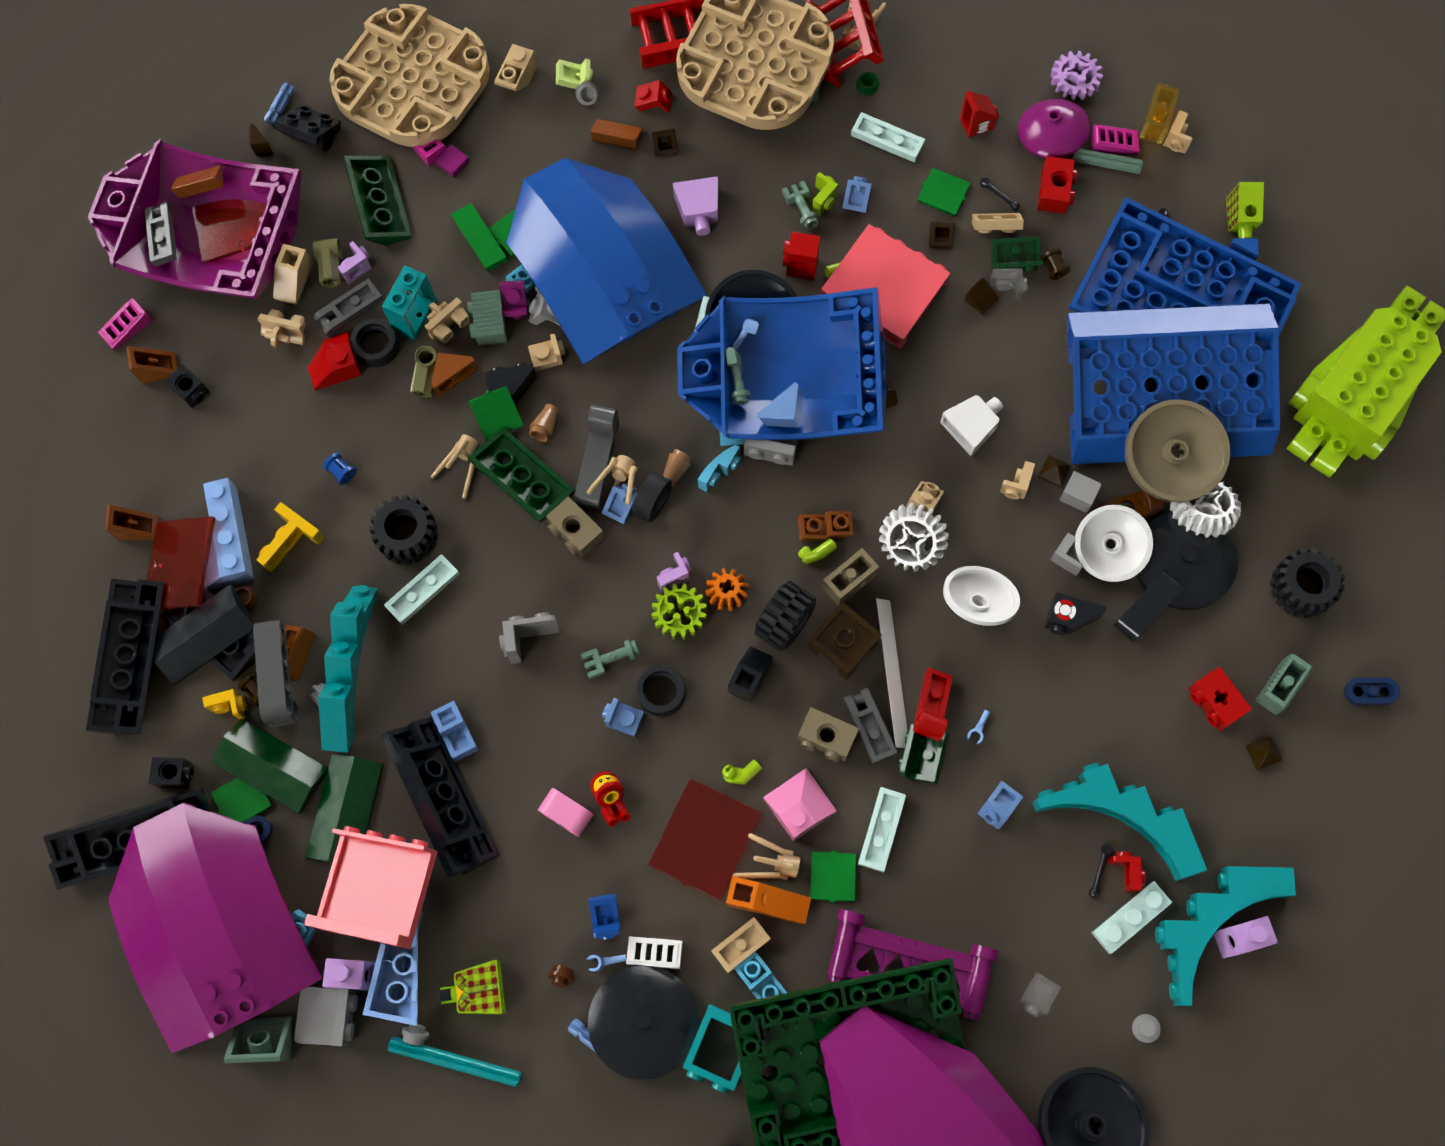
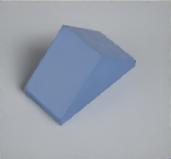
M794 382L756 415L765 426L800 428L804 392Z

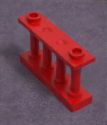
M670 0L646 6L640 5L629 9L632 27L640 25L645 47L639 48L642 69L676 62L679 46L681 43H685L687 38L676 39L671 18L684 16L690 34L695 24L693 14L702 12V4L705 0ZM662 21L667 42L653 43L649 23Z
M811 0L805 2L813 5L825 15L847 0H829L820 7ZM850 0V11L828 24L831 31L834 32L853 19L856 22L853 32L834 43L832 61L824 76L828 83L830 82L838 88L842 86L839 74L861 60L869 59L876 65L885 61L868 0ZM860 39L862 44L860 50L836 64L834 54Z

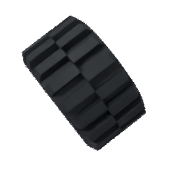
M402 495V499H399L398 496L392 497L391 502H388L386 499L382 502L384 505L382 508L377 506L374 510L377 515L371 516L370 521L373 525L369 526V531L372 534V541L388 560L392 559L397 564H400L403 560L405 565L411 564V560H415L417 563L421 561L420 557L422 555L427 557L430 554L428 549H434L436 546L434 540H438V533L436 531L438 527L433 515L423 502L420 503L415 497L410 500L409 496ZM405 520L417 522L416 530L409 538L405 540H394L391 538L392 531L398 523Z
M1303 548L1286 557L1276 567L1277 569L1273 571V579L1270 581V587L1275 588L1271 592L1272 597L1277 596L1278 598L1276 604L1278 606L1283 605L1285 607L1283 611L1286 613L1292 611L1294 612L1293 616L1298 618L1304 615V618H1311L1313 615L1316 617L1333 606L1341 598L1342 595L1340 593L1345 588V585L1341 584L1345 580V576L1339 573L1342 567L1340 564H1334L1333 561L1336 559L1333 556L1326 557L1327 552L1323 550L1316 553V548H1309L1307 551ZM1297 572L1306 573L1314 578L1318 586V594H1309L1300 588L1296 580Z
M789 580L776 591L764 608L755 625L754 634L778 651L785 650L808 621L815 608L817 598Z

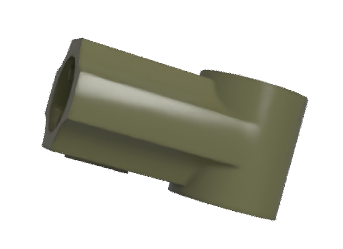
M338 238L314 241L313 250L318 263L319 283L321 286L328 288L337 287V285L342 283L341 273L338 269L340 260H342L340 241Z
M430 346L419 347L415 352L416 364L410 393L419 398L428 399L433 396L434 390L431 383L437 353ZM433 357L430 363H423L425 358Z

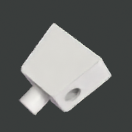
M975 395L946 410L942 414L940 423L964 450L972 456L997 429L1000 419L996 414L1003 409V405L996 397L985 403L978 395Z

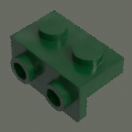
M1040 236L990 240L991 269H998L999 273H1012L1015 267H1022L1023 272L1037 271V266L1044 265V260H1041Z
M911 723L910 730L905 735L906 747L904 755L899 760L900 774L908 780L938 785L949 733L945 731L942 739L936 741L913 732L914 723Z

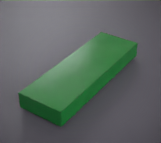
M472 203L451 214L452 219L487 272L508 261Z

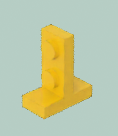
M282 502L274 510L288 523L278 529L275 538L269 545L261 549L259 557L256 559L270 573L303 534L317 545H320L325 539L316 527Z

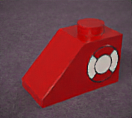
M972 91L965 92L960 121L968 138L995 129L996 121L999 118L996 105H992L988 96Z

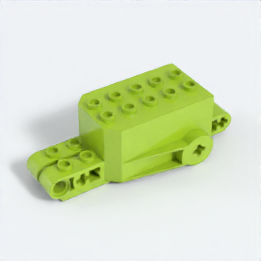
M1408 285L1405 286L1389 308L1375 309L1355 333L1313 369L1288 402V404L1298 410L1293 419L1303 426L1286 449L1306 462L1320 445L1322 448L1314 457L1310 466L1328 478L1333 475L1347 455L1356 461L1363 454L1375 460L1396 434L1419 383L1442 353L1438 336L1435 333L1445 320V309L1430 300L1420 312L1418 308L1426 297Z

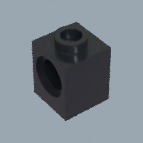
M183 364L164 380L171 390L191 408L203 402L206 395L210 392ZM193 385L191 389L185 391L188 386Z
M152 757L148 784L157 788L189 789V782L194 777L192 762L184 758ZM177 767L176 776L169 779V772Z

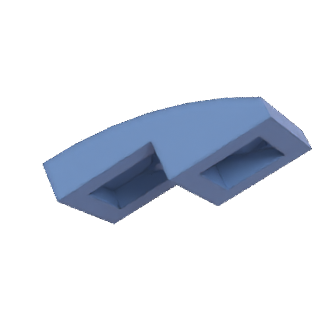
M455 701L430 712L454 762L478 751Z

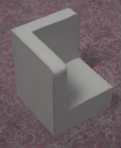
M1074 471L1059 501L1087 513L1094 502L1101 483Z
M1067 533L1050 560L1077 576L1083 564L1078 561L1073 544L1075 536Z

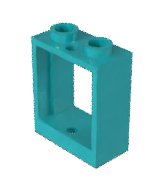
M404 265L382 305V309L395 333L416 341L425 325L427 316L432 312L429 304L432 302L436 304L437 302L427 274Z
M709 1004L683 1068L688 1070L686 1076L702 1082L704 1077L713 1082L712 1088L727 1094L729 1089L735 1090L740 1078L739 1062L731 1081L693 1065L711 1018L732 1027L730 1013Z

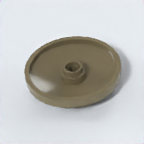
M1168 400L1151 406L1134 421L1125 442V459L1132 478L1146 493L1167 502H1188L1206 495L1222 480L1229 465L1230 443L1222 423L1207 408L1187 400Z

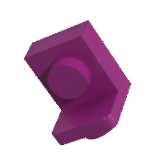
M524 280L500 282L503 317H509V319L513 320L523 318V315H527L528 312Z

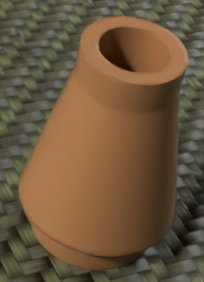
M546 404L544 409L530 424L529 434L535 440L547 442L552 437L556 417L559 412L555 406Z
M674 449L673 453H669L663 473L664 477L672 480V488H674L677 481L691 466L690 461L692 460V457L678 449Z

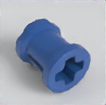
M339 452L330 455L323 464V469L326 472L330 471L337 478V482L340 485L350 482L357 472L354 466H349L342 459V455Z

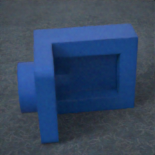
M616 893L590 897L589 907L593 925V938L607 940L620 934L621 923Z

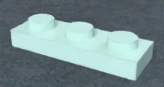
M862 112L851 130V136L914 163L925 144L924 138Z
M441 554L386 602L384 606L403 625L459 576L460 573Z
M880 787L858 865L884 873L906 798L905 794Z
M1152 881L1091 933L1109 954H1112L1168 907L1172 901L1156 882Z

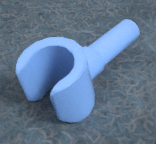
M746 319L744 321L742 331L732 348L737 351L747 333L756 334L759 326L758 321L753 319Z
M984 710L976 727L967 733L968 740L972 732H977L980 735L977 744L983 740L982 730L990 715L988 710Z
M625 954L604 958L599 955H590L587 960L597 958L598 966L589 969L594 972L601 971L606 965L626 961Z

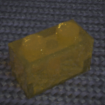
M1157 83L1149 102L1139 136L1140 139L1158 144L1163 143L1170 127L1180 89Z

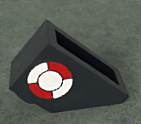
M1056 592L1051 600L1044 628L1051 629L1050 631L1056 635H1070L1100 619L1106 612L1107 606Z

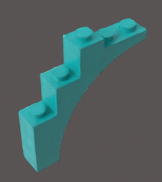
M366 585L352 586L344 602H337L330 614L332 643L324 655L326 684L318 696L322 750L348 753L355 739V699L359 663L367 625L378 599V588H370Z
M1096 762L1083 767L1084 772L1078 776L1080 784L1078 781L1067 783L1062 786L1064 790L1055 793L1053 789L1045 790L1038 793L1039 798L1032 802L1036 813L1055 808H1081L1098 811L1122 821L1135 829L1153 845L1166 862L1175 881L1207 870L1183 809L1174 811L1172 806L1157 811V816L1145 786L1136 788V785L1133 784L1120 789V794L1108 764L1100 766Z
M1227 866L1220 869L1221 873L1217 877L1218 888L1222 890V894L1195 893L1190 895V900H1187L1186 910L1187 915L1191 916V921L1164 920L1159 922V927L1155 929V939L1157 943H1160V950H1171V955H1168L1167 964L1169 972H1172L1173 983L1169 984V996L1174 1001V1006H1192L1193 981L1198 961L1207 942L1225 921L1236 912L1253 903L1267 899L1289 898L1296 895L1294 868Z

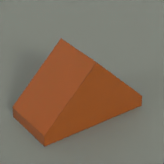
M133 346L126 348L130 371L142 384L168 378L177 369L175 352Z
M437 353L431 383L437 397H441L478 371L475 360L471 356Z
M111 504L107 506L105 530L118 541L156 539L158 515Z

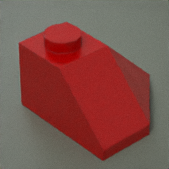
M348 332L324 339L309 364L308 371L315 391L362 376L356 355L351 348Z

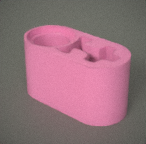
M551 788L537 810L577 837L581 836L594 816L589 810L554 788Z

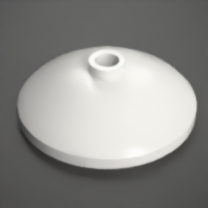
M1107 505L1093 510L1081 521L1076 531L1074 546L1078 561L1083 564V568L1089 574L1100 580L1118 582L1134 577L1145 568L1152 555L1153 536L1146 520L1135 510L1121 505ZM1109 539L1115 542V546L1112 549L1106 545Z
M980 566L958 568L947 576L943 586V595L948 606L964 620L977 625L995 626L1004 624L1016 615L1020 606V596L1013 583L1002 574L989 568Z

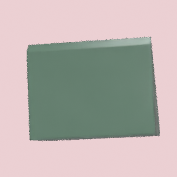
M292 1017L251 1018L235 1026L224 1057V1063L291 1061Z

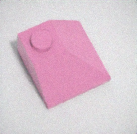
M807 768L763 797L793 842L837 812Z

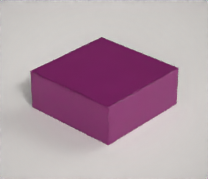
M450 145L435 160L437 166L453 178L470 162L469 158L453 145Z

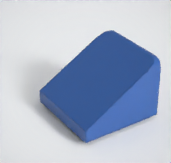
M1234 238L1228 247L1253 260H1256L1259 255L1258 239Z

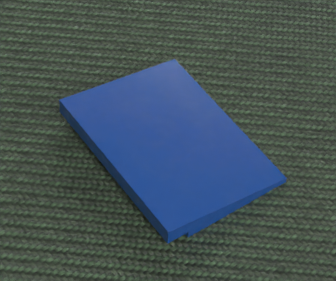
M1125 197L1068 309L1081 313L1270 304L1279 327L1280 335L1297 299L1296 295L1302 283ZM1250 373L1247 376V385L1251 388L1257 385L1258 377L1254 373Z

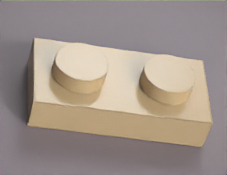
M1020 213L972 214V225L974 230H978L979 233H991L992 230L1014 233L1016 230H1023L1024 220Z
M753 917L711 950V952L726 972L729 973L771 940V938L755 917Z

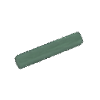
M1082 148L1072 155V160H1075L1074 162L1140 174L1143 168V161L1140 159Z

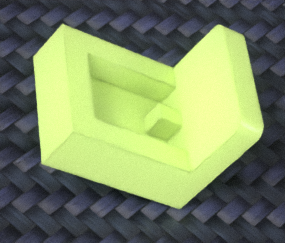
M585 58L581 65L560 59L556 63V85L576 89L582 82H591L593 70L590 68V59Z

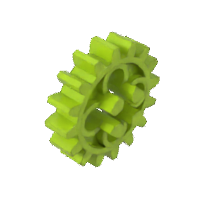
M675 583L671 591L666 587L663 588V596L656 594V600L659 603H652V609L656 612H653L651 615L652 619L658 620L655 623V627L657 629L663 627L662 635L665 636L671 632L672 639L675 640L677 634H681L684 640L688 632L692 636L695 635V627L703 628L700 620L707 619V615L702 612L707 610V606L705 603H701L703 601L702 594L695 596L696 588L693 587L688 591L686 584H683L682 588L678 589ZM670 598L677 600L679 610H683L685 619L691 621L689 625L682 624L681 615L675 613L673 603H668ZM693 602L695 605L690 608L686 606V603ZM666 615L673 616V619L667 622L664 620V617Z

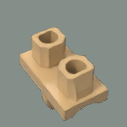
M457 297L449 304L444 301L438 306L432 302L429 304L432 312L427 316L429 322L425 325V328L429 332L430 338L433 340L437 338L446 344L454 335L453 331L448 327L455 322L460 328H464L470 322V318L463 307L462 301Z
M271 309L268 315H259L258 322L261 324V336L271 339V346L279 348L282 342L304 344V329L306 325L303 316L295 314L290 320L284 319L283 313Z

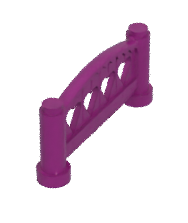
M839 909L837 920H840L827 973L829 975L828 981L840 982L845 981V979L872 975L868 970L859 971L856 966L857 961L872 947L879 965L878 973H882L884 968L898 955H900L904 968L925 962L952 958L956 980L960 988L959 999L961 1010L963 1011L962 1017L978 1021L979 1015H982L993 961L997 962L998 950L972 944L970 954L864 927L866 915Z

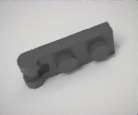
M169 201L161 203L156 208L153 206L145 208L150 262L154 266L177 260L172 217L174 209Z
M368 278L317 311L313 317L318 324L323 326V332L326 336L331 337L340 328L384 299ZM335 314L336 318L330 321V316Z
M868 688L860 690V693L855 696L848 695L843 697V701L855 727L859 728V736L872 764L897 755V750ZM864 703L867 709L859 712L857 705Z

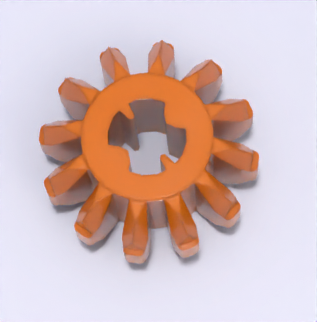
M722 568L721 576L713 572V580H707L706 585L709 589L705 592L706 596L711 597V605L718 603V610L720 611L723 610L724 605H727L728 611L731 612L733 611V604L740 608L742 607L740 599L747 600L748 594L745 591L749 589L748 583H742L745 579L743 574L736 577V569H732L730 574H727L726 569ZM727 586H730L731 590H729L727 594L723 593V589H726Z

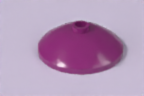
M1047 99L1035 103L1023 113L1018 124V136L1021 144L1030 153L1042 158H1046V156L1063 158L1077 152L1086 143L1090 132V122L1085 111L1077 104L1064 99Z

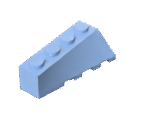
M229 478L204 483L209 523L203 586L211 591L227 587L228 585L254 580L237 487Z
M423 911L420 913L411 949L380 943L363 1015L418 1026V931Z

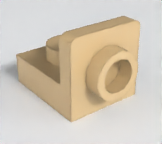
M1179 110L1163 145L1169 147L1172 151L1185 154L1193 138L1185 135L1189 125L1185 123L1188 113Z
M555 333L550 334L551 340L528 346L535 371L563 364L561 355H565L562 340H556Z
M1025 461L1022 469L1017 468L1013 482L1003 481L1000 493H1004L1010 499H1024L1035 463Z

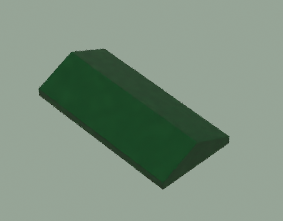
M344 156L343 160L364 239L384 246L411 239L410 227L390 156Z
M504 427L468 457V460L539 523L546 520V516L563 500L575 493L573 487Z
M240 719L223 736L211 761L212 764L299 814L328 771V767L244 719Z
M332 754L305 858L333 863L340 835L332 833L333 828L344 830L345 826L360 829V834L366 835L383 763L354 756Z

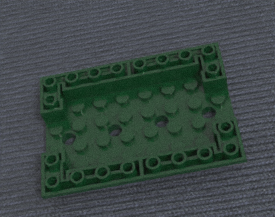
M952 958L728 1005L755 1146H841L830 1098L831 1092L824 1065L818 1064L817 1058L822 1054L820 1040L860 1007H872L883 1014L890 1015L903 1023L912 1025L925 1032L933 1029L939 1030V1038L965 1049L959 1014H962ZM768 1065H773L777 1068L776 1073L771 1077H766L762 1074L763 1068Z

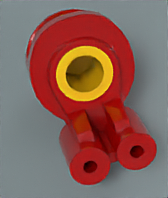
M609 771L596 774L591 780L590 790L597 804L602 807L601 813L608 826H616L619 820L627 822L631 816L624 802L621 801L625 792L618 777Z

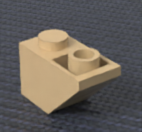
M512 44L494 83L514 91L527 87L537 69L534 50Z
M286 244L282 245L275 263L274 299L295 305L298 304L313 265L306 249Z
M921 481L910 497L906 508H908L910 503L915 505V509H918L919 505L923 504L924 511L927 512L930 508H933L934 513L944 491L940 490L934 483Z

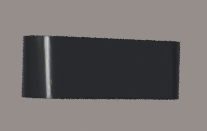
M1165 570L1120 617L1114 626L1134 642L1185 587Z

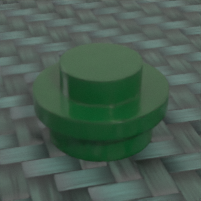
M865 72L858 77L856 88L862 95H873L879 89V80L875 74Z

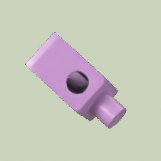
M718 176L673 183L674 199L684 226H695L696 234L700 236L709 234V224L718 222Z
M1268 916L1224 928L1214 933L1222 959L1278 943ZM1229 936L1233 938L1235 948L1232 946Z
M326 958L323 987L369 991L375 963ZM366 970H367V971H368V977H367V980H366V982H365V972H366Z

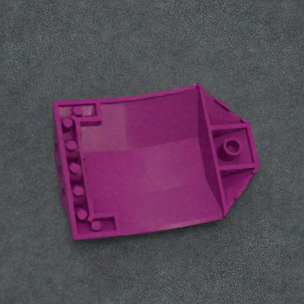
M160 139L153 144V149L143 155L138 153L124 162L126 166L115 173L110 171L103 176L88 219L94 226L101 245L108 253L111 264L117 269L162 283L197 291L257 299L274 279L275 263L282 245H291L298 225L301 185L300 169L221 159L165 143ZM219 165L222 166L223 187L181 199L172 192V185L176 177ZM169 201L174 209L172 217L177 260L154 266L150 262L145 208L151 206L156 208L161 203Z
M182 803L133 827L108 899L118 936L131 971L171 1053L215 1037L271 1009L322 979L275 880L256 829L257 826L241 823L230 819V817L196 808L188 803Z

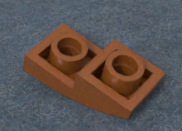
M827 511L825 514H800L797 517L799 541L840 539L854 535L851 511Z

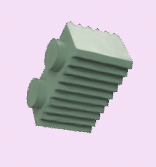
M500 290L471 293V301L467 302L469 316H473L474 322L469 324L471 338L476 339L478 346L506 343L505 317H503L502 313L503 306Z
M1295 654L1288 655L1280 661L1278 668L1275 669V672L1269 678L1270 680L1267 681L1261 693L1255 698L1256 702L1275 715L1287 709L1313 670V667Z

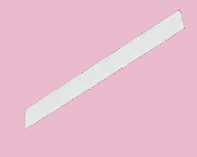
M876 598L896 748H905V735L908 730L890 600Z

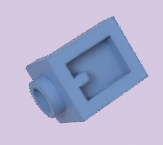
M854 176L853 180L848 179L842 209L866 213L872 184L867 183V178Z
M627 483L613 486L602 510V514L622 524H626L638 494L636 492L637 489L633 487L630 505H626Z
M613 698L611 704H606L602 718H605L604 723L606 727L635 737L645 713L620 703L619 699Z
M1001 781L979 810L978 815L988 824L1000 829L1023 796Z

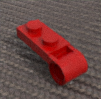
M930 667L925 671L913 732L936 741L942 739L947 727V719L944 717L953 676Z

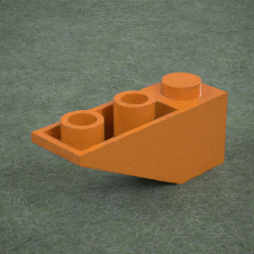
M732 876L726 906L805 925L811 898L760 882Z

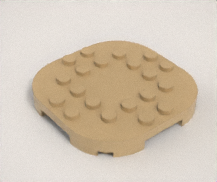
M705 0L702 4V12L685 43H681L676 58L678 81L685 95L693 103L706 110L754 129L773 130L782 128L795 122L804 114L817 92L832 61L833 31H831L826 16L807 2L802 7L788 0Z
M399 4L400 8H394L387 11V8H383L364 22L366 30L344 59L337 58L330 72V84L338 108L349 120L399 145L409 147L420 145L422 147L437 139L441 141L455 130L486 87L490 66L484 44L473 31L466 27L462 31L429 15L425 7L414 4Z

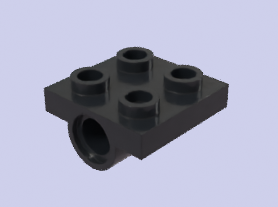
M299 105L276 119L275 129L281 131L286 136L327 151L333 143L334 134L341 130V121L332 118L329 114L312 110L309 106Z

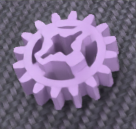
M1069 51L1067 57L1062 54L1059 61L1056 60L1050 74V77H1052L1051 85H1057L1056 92H1064L1063 98L1071 95L1073 101L1076 96L1084 100L1086 94L1091 97L1094 90H1098L1103 74L1100 73L1102 66H1096L1098 60H1090L1089 53L1084 57L1081 51H1078L1077 55Z

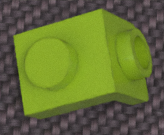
M819 172L816 175L815 187L820 192L813 199L812 212H816L820 217L825 210L829 211L834 205L838 184L832 177L825 176Z

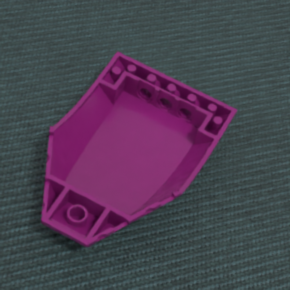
M869 1006L856 1009L820 1040L821 1051L825 1061V1072L831 1092L830 1098L833 1113L837 1123L836 1129L841 1146H1044L1039 1132L973 1052L957 1047L946 1040L903 1023Z

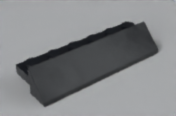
M111 578L89 701L90 707L86 731L114 734L115 736L141 734L164 582L142 579L129 581Z
M433 717L412 721L407 727L386 731L381 737L435 851H438L437 856L447 877L449 878L461 873L465 875L500 856L450 755L445 741L439 733Z
M203 787L43 836L51 859V863L48 866L56 889L59 890L118 872L133 827L182 803H188L196 808L213 812V810H210Z

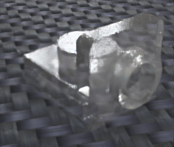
M1022 268L993 269L990 277V286L1001 291L1014 288L1015 300H1021L1023 292L1027 291V278L1023 277Z
M1036 972L1020 1002L1025 1004L1024 1010L1037 1018H1039L1040 1014L1048 1016L1050 1013L1049 1009L1061 987Z

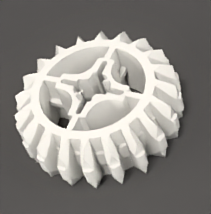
M1224 481L1206 495L1195 500L1180 503L1170 502V511L1173 512L1172 518L1179 519L1178 526L1184 525L1186 526V532L1192 530L1196 536L1201 533L1206 538L1210 535L1217 538L1220 534L1225 535L1229 530H1232L1241 512V502L1238 501V494L1232 493V487H1225Z
M910 503L908 508L902 504L899 506L898 511L895 509L891 510L889 513L890 517H885L883 520L885 525H882L879 530L882 533L879 537V542L885 543L881 549L882 551H889L887 560L895 558V566H898L900 563L904 564V571L908 570L909 566H912L914 572H916L920 566L926 570L929 567V563L933 566L936 565L938 562L937 558H942L944 555L943 550H946L948 547V543L945 540L948 539L949 534L943 532L947 527L946 523H938L941 515L933 517V508L926 512L924 511L923 504H920L918 509H915V505ZM902 523L903 534L896 538L895 527ZM910 534H912L913 537L916 536L918 540H914V538L912 539L911 537H909ZM932 536L933 547L925 551L924 541Z

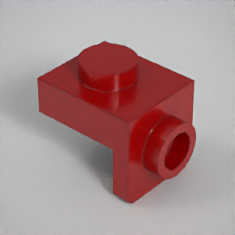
M660 80L637 86L634 107L639 111L659 106L664 112H670L673 100L672 91Z
M1116 852V856L1108 859L1110 865H1124L1125 892L1136 893L1142 890V886H1145L1146 874L1145 870L1141 869V857H1133L1132 852Z

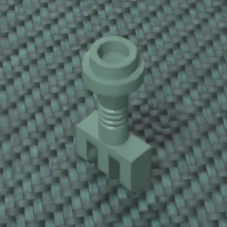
M805 181L799 182L800 191L796 184L791 185L792 194H790L787 187L782 188V194L787 204L796 202L802 214L800 219L802 227L807 230L815 229L819 225V216L816 212L810 211L805 201L806 198L810 197V191Z
M729 347L726 349L725 354L727 365L731 368L735 392L730 394L731 400L734 401L735 405L747 404L751 395L749 390L744 389L741 370L744 369L742 357L734 348Z
M628 639L624 641V647L601 656L597 648L582 653V660L593 658V660L584 663L585 669L588 670L596 667V670L587 673L588 678L593 679L606 674L604 665L627 656L631 660L636 659V656L640 655L636 641Z

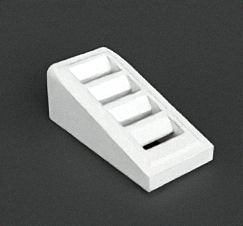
M629 936L626 964L680 970L683 941ZM636 943L642 944L640 959H635ZM647 944L652 945L651 960H645ZM658 945L663 946L661 961H656ZM668 946L673 947L672 962H667Z

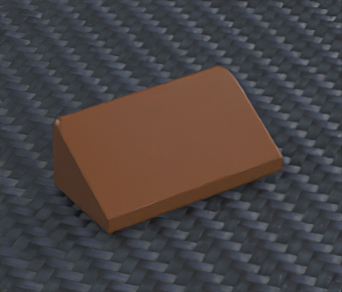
M597 119L590 132L591 140L637 150L642 128Z
M219 165L176 177L172 185V192L181 199L223 187L222 166Z
M286 625L290 680L299 681L316 634L303 627Z

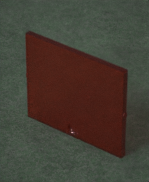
M228 199L193 207L196 235L198 236L202 262H214L251 249L253 245L251 241L257 234L260 225L259 219L263 217L267 204L245 199Z
M215 517L184 518L157 522L147 580L164 582L161 609L172 610L173 608L200 607Z
M689 779L648 866L681 881L683 885L688 884L721 900L747 845L748 835L753 832L761 812L728 797L727 794L719 793Z

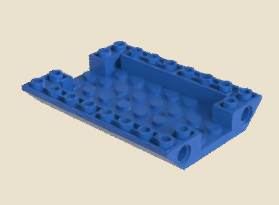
M1270 304L1067 313L1068 364H1073L1074 414H1070L1071 464L1126 462L1125 442L1134 421L1151 406L1168 400L1191 401L1211 411L1222 423L1230 443V457L1272 455L1280 432L1279 327ZM1250 373H1254L1258 377V383L1253 388L1249 387L1246 382V378ZM1200 375L1207 379V386L1203 390L1198 389L1195 385V381ZM1148 378L1155 379L1157 387L1153 392H1148L1144 387L1145 381ZM1098 380H1102L1106 384V391L1102 395L1096 394L1093 389L1094 383Z

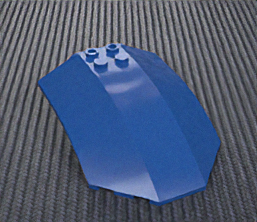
M564 158L523 180L506 244L535 283L583 365L701 301L703 296L707 297L672 234L653 206L630 178Z
M877 287L787 298L725 297L724 295L719 300V305L710 315L707 314L694 328L696 331L686 342L683 341L677 348L678 395L727 438L799 440L884 431L887 399L886 361ZM746 319H753L759 323L756 334L747 333L737 349V352L742 357L744 368L741 370L744 389L750 391L751 397L747 404L735 405L730 395L735 392L731 368L727 365L725 351L727 348L732 347L739 337L744 321ZM796 382L804 392L800 428L765 426L756 414Z

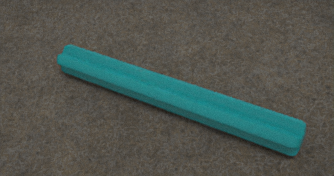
M392 1037L388 1045L389 1052L516 1087L521 1080V1072L427 1045H411L404 1042L402 1038Z

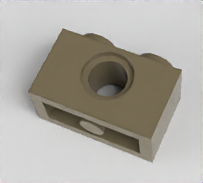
M569 496L546 516L549 523L547 526L549 531L556 538L561 536L566 541L564 545L573 555L578 553L584 558L605 539L603 530ZM570 526H580L576 533L568 532Z
M861 548L823 580L822 589L839 606L841 602H846L878 574L879 566Z
M810 707L797 740L801 742L800 745L810 751L818 749L825 752L824 756L832 761H845L859 728ZM823 731H829L833 734L834 740L827 743L822 741L819 735Z

